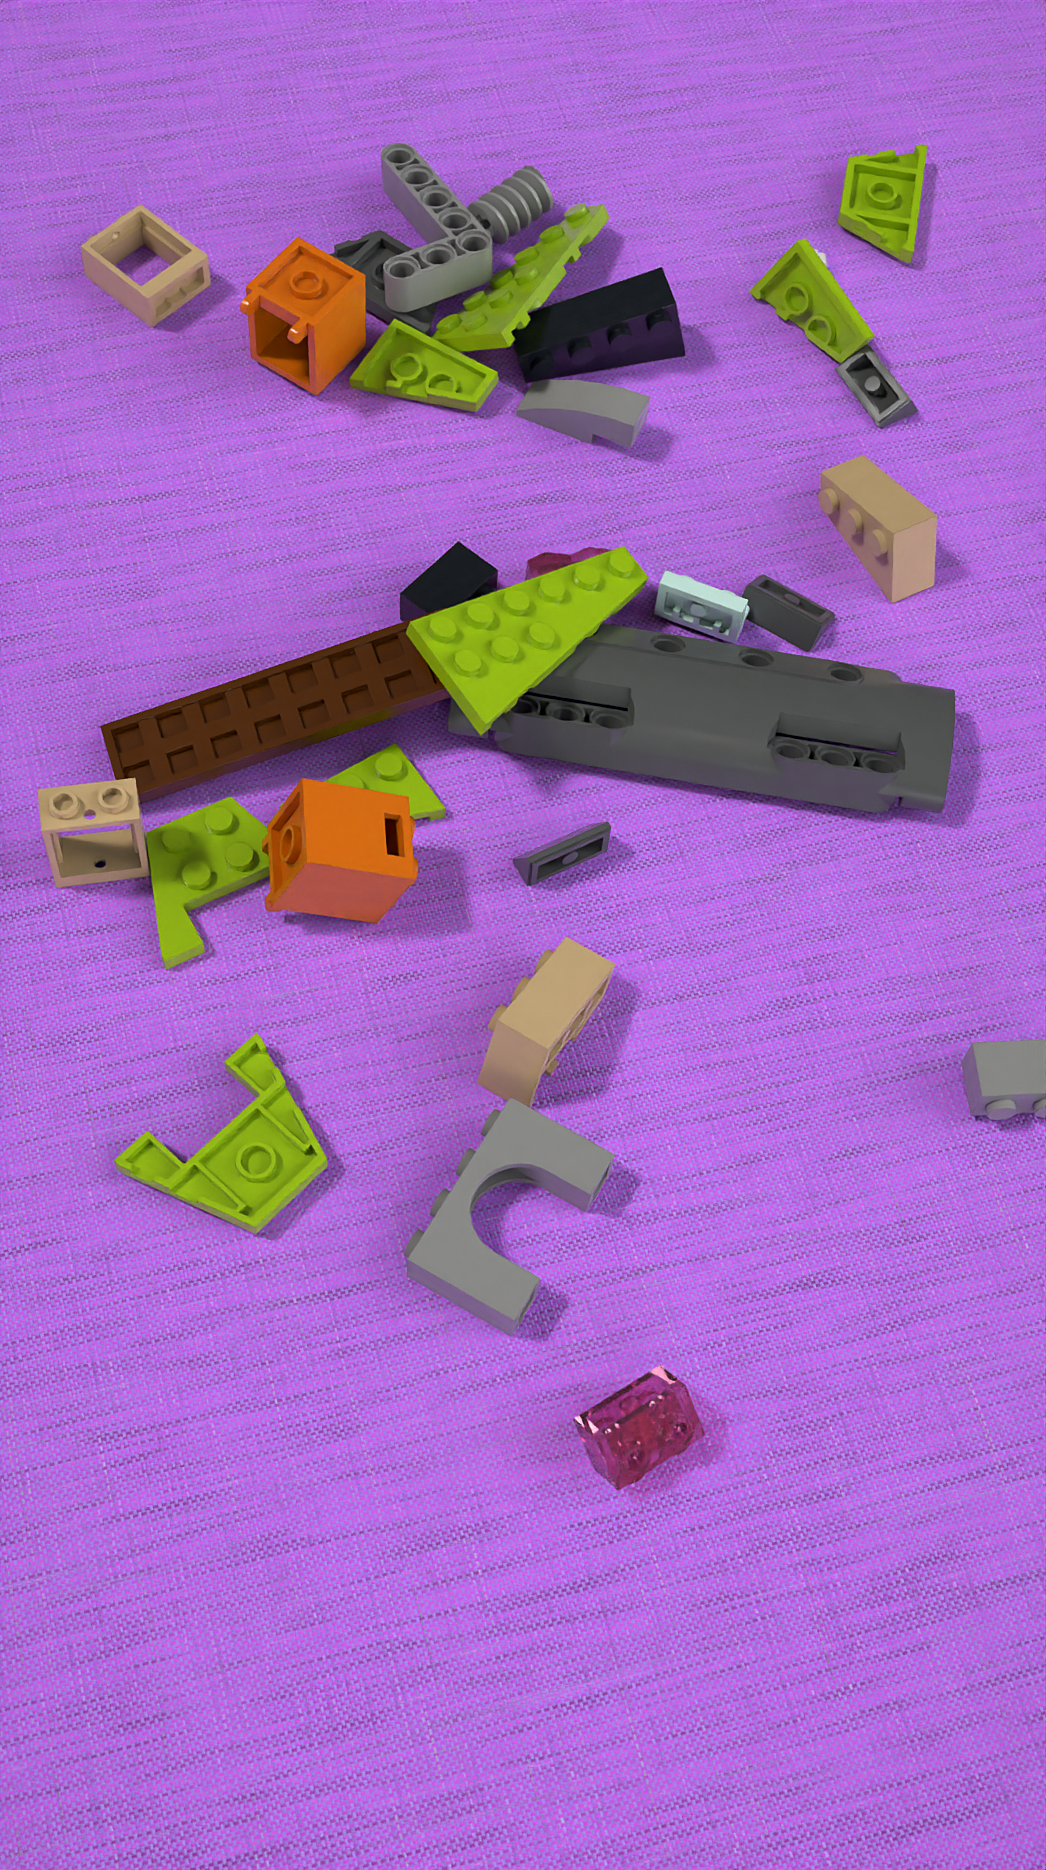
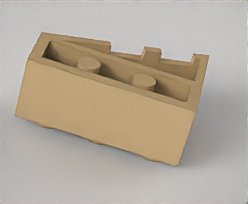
M864 455L822 471L821 491L818 494L822 510L891 604L934 586L937 515Z
M565 937L554 952L547 949L538 961L534 971L535 975L532 979L527 976L523 977L513 993L512 1003L508 1007L501 1004L492 1016L488 1030L493 1032L477 1084L506 1101L511 1097L530 1107L535 1100L534 1095L541 1075L543 1073L548 1076L552 1075L559 1063L555 1060V1057L569 1039L574 1042L604 997L616 964L568 937Z

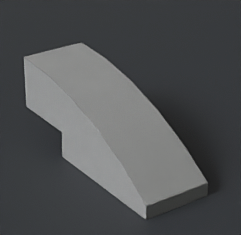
M579 380L532 382L516 410V416L588 444H592L597 435L631 448L647 420L650 397L625 388Z

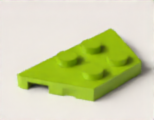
M915 145L913 153L896 156L894 149L881 151L875 155L863 154L848 157L837 224L903 262L911 263L914 253L928 145Z

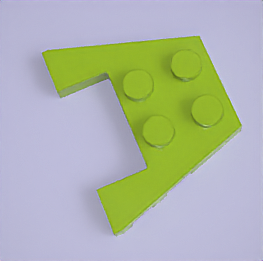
M231 796L146 832L161 956L166 970L205 953L204 943L189 918L188 911L270 876L269 854H265L262 851V840L268 834L267 827Z
M255 1033L224 1061L225 1070L256 1097L250 1105L186 1163H182L148 1130L114 1160L116 1169L122 1174L257 1234L328 1167V1160L299 1106L297 1107L289 1093L282 1074L270 1058L264 1041Z

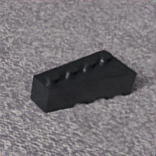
M662 267L529 312L528 315L531 320L525 328H516L511 332L515 338L512 345L526 383L686 356L677 304Z

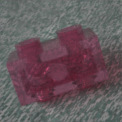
M661 1365L573 1419L593 1468L617 1491L639 1481L645 1473L667 1459L683 1453L689 1445L705 1436L686 1385Z

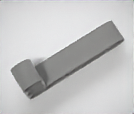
M394 143L384 147L381 151L383 190L428 243L419 248L393 256L384 263L383 275L386 305L391 310L397 312H409L489 282L493 277V247L490 234L412 146L405 143Z

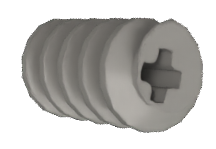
M525 165L523 169L516 171L512 177L506 178L500 185L493 187L490 192L483 194L479 200L470 203L467 209L490 234L493 242L504 244L509 236L517 235L520 228L528 227L531 221L538 220L542 213L549 212L553 207V197L541 173L534 167Z

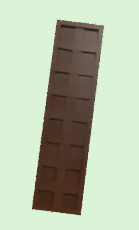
M446 607L101 725L115 780L135 778L140 804L452 697L406 634L411 621L442 611Z

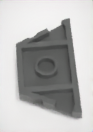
M381 230L363 235L355 241L348 240L334 245V253L329 255L365 274L367 310L388 323H391L395 318L427 336L430 335L438 301L409 312L391 310L385 302L384 263L393 256L413 250L412 248Z

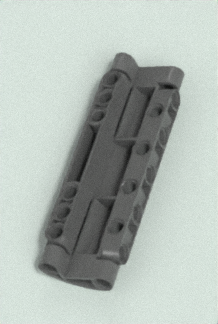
M602 623L591 637L585 638L578 644L575 651L534 689L530 688L527 692L628 708V711L523 694L513 708L506 714L503 712L493 721L491 727L480 736L453 698L451 700L447 727L448 733L488 739L490 730H494L496 745L500 749L514 754L867 812H885L890 809V806L894 805L896 797H899V807L941 813L946 798L954 737L955 691L953 689L904 682L896 673L888 670ZM782 733L849 745H856L897 752V754L891 755L794 738H787L775 736V734Z

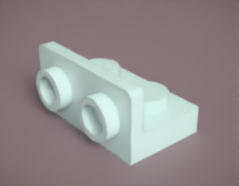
M665 570L659 583L654 615L735 644L748 616L749 606L747 605L748 599L736 596L730 591L720 590L697 582L689 576L678 575Z

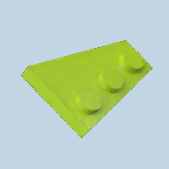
M806 238L796 241L749 291L758 300L764 299L775 307V313L785 321L791 320L805 331V337L840 364L849 359L875 337Z
M394 318L351 375L349 381L353 389L477 412L498 384L499 378L498 372Z
M396 743L323 781L409 797L410 816L414 820L428 817L429 821L445 818L446 808Z

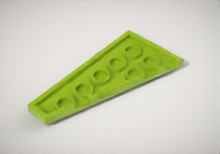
M580 203L564 213L566 219L559 225H554L543 231L539 235L540 241L535 246L528 247L519 252L514 257L515 263L509 268L495 273L489 281L490 285L467 297L463 301L464 307L457 314H452L442 319L436 325L438 330L430 337L458 352L510 347L515 340L511 332L516 328H525L531 320L527 312L540 307L567 274L564 265L568 262L570 264L576 262L582 255L579 247L590 243L610 219L604 204L586 207L585 203Z
M625 546L413 620L409 623L406 634L479 735L482 736L491 727L494 720L503 712L506 714L513 708L525 692L530 688L534 689L575 651L578 644L585 638L591 637L598 630L600 624L610 615H615L641 592L649 577Z

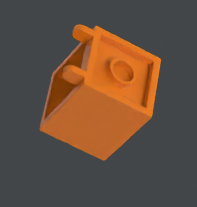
M299 237L293 240L246 286V297L241 302L240 311L248 316L251 358L317 396L366 346L365 274Z
M302 778L267 825L268 834L262 840V851L265 854H269L270 892L265 897V909L270 912L289 910L377 924L387 911L395 906L397 900L408 887L415 883L418 875V860L413 857L412 844L415 820L410 816L409 797Z

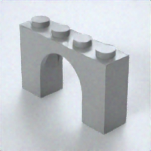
M510 1097L502 1111L494 1109L481 1131V1135L485 1137L476 1151L471 1148L466 1151L456 1169V1175L460 1176L451 1191L444 1188L439 1193L430 1210V1215L434 1217L425 1232L420 1229L416 1230L409 1240L403 1255L408 1258V1278L512 1337L538 1294L540 1278L495 1253L480 1240L471 1220L473 1208L479 1199L491 1189L507 1183L520 1182L538 1186L587 1213L611 1173L615 1154Z

